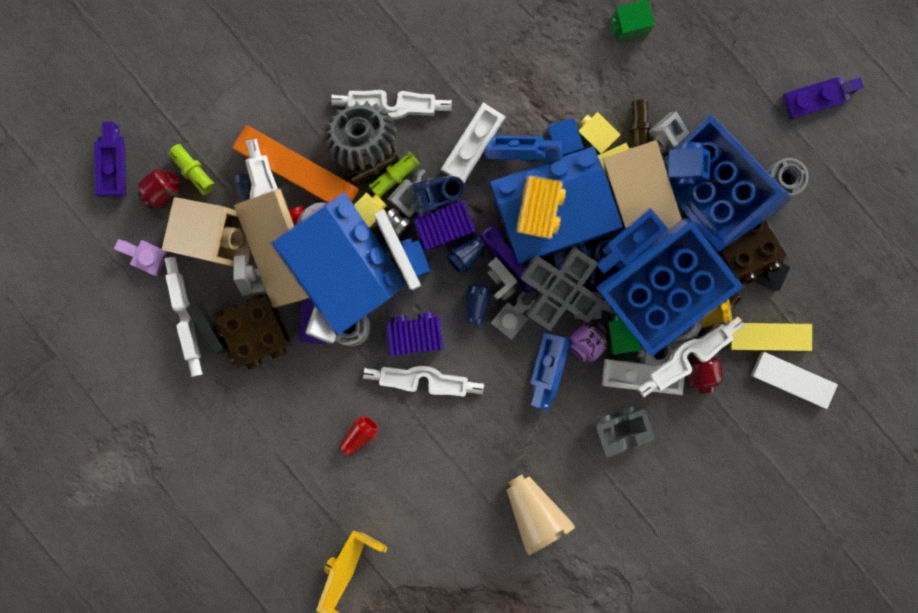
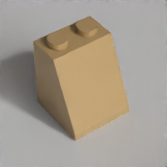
M174 197L162 250L233 267L235 256L245 255L249 262L251 249L236 210Z

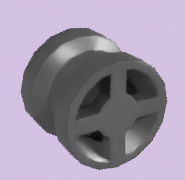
M392 208L387 213V216L399 238L408 228L411 221L408 218H402L399 215V211Z

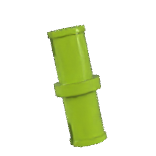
M181 144L173 146L167 155L182 170L181 174L183 177L190 179L202 195L211 192L216 184L201 169L202 165L199 161L193 160Z
M409 151L394 166L391 167L389 165L386 168L387 171L370 184L369 187L381 198L397 183L400 185L403 182L402 179L421 164Z

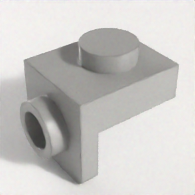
M677 111L667 114L648 131L653 141L657 140L661 153H669V150L675 149L676 145L689 134Z

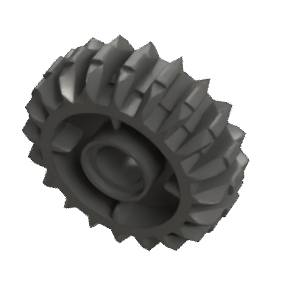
M356 101L355 105L351 107L345 104V109L342 111L336 109V116H329V124L324 125L325 133L323 134V140L327 153L330 154L335 163L339 162L343 168L349 166L353 171L357 166H360L364 171L365 166L369 164L375 168L377 160L384 162V155H391V147H394L396 143L397 131L393 118H391L385 108L381 109L377 103L371 106L366 101L363 105H360Z

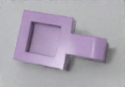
M118 239L114 247L115 250L133 257L130 265L154 276H158L164 264V259L169 253L141 240L139 246H136L125 240Z

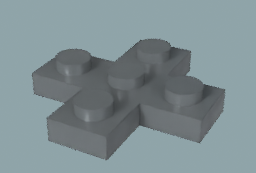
M575 247L572 248L558 269L535 254L520 276L521 280L541 292L528 311L527 316L551 331L566 309L589 323L604 302L602 298L583 286L598 263Z

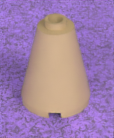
M520 475L508 482L510 488L506 491L525 551L528 555L556 541L563 533L567 534L575 528L572 521L530 476L524 478L523 475Z

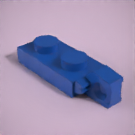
M493 136L484 150L486 159H496L499 161L508 159L540 161L545 159L547 162L560 161L563 156L562 142L544 140V136Z
M648 208L603 249L606 255L597 262V267L603 273H606L614 265L618 269L623 265L627 266L669 230L668 227L651 208Z
M549 333L543 334L530 382L533 385L534 392L532 406L549 410L552 399L555 397L559 387L571 339Z

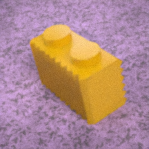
M533 176L526 177L516 232L545 238H552V233L557 234L560 224V217H556L558 205H563L566 193L565 189H561L562 182Z

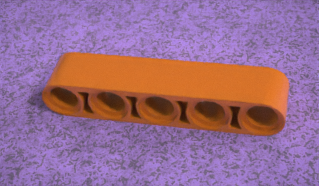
M248 125L244 126L232 147L240 154L250 158L245 141L257 139L260 153L267 156L272 172L326 203L344 192L352 202L359 191L358 188Z

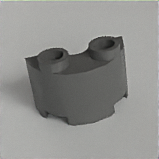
M634 405L620 408V414L614 416L604 414L594 418L596 422L594 426L606 458L624 452L623 450L640 446L655 440L645 409L635 410Z

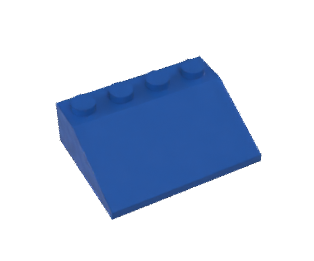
M711 114L681 142L701 143L703 148L710 152V180H696L694 185H678V181L669 178L676 203L718 251H721L766 220L792 198L725 126ZM669 154L663 159L664 165L666 159L669 158Z
M594 147L564 156L560 161L546 162L490 182L493 199L519 265L531 261L535 254L541 258L620 231L623 228L604 169ZM528 176L562 182L561 189L566 190L563 205H558L556 217H560L559 229L557 234L552 233V238L516 232L524 185Z
M345 192L328 201L270 243L335 335L345 331L407 284Z
M684 218L627 266L623 265L596 286V288L652 357L743 288V286L693 221Z

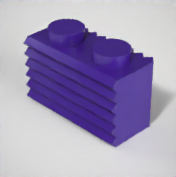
M458 200L443 204V209L433 212V210L417 214L418 218L414 219V223L425 252L475 234L476 231L464 201L458 203Z
M434 312L418 314V319L409 321L407 320V315L391 317V323L385 324L389 356L444 349L440 317H434Z

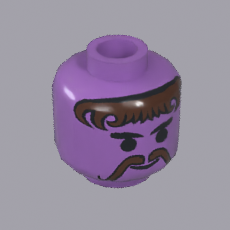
M584 322L569 338L571 339L570 352L581 362H594L609 346L608 331L599 323L594 325L590 322Z

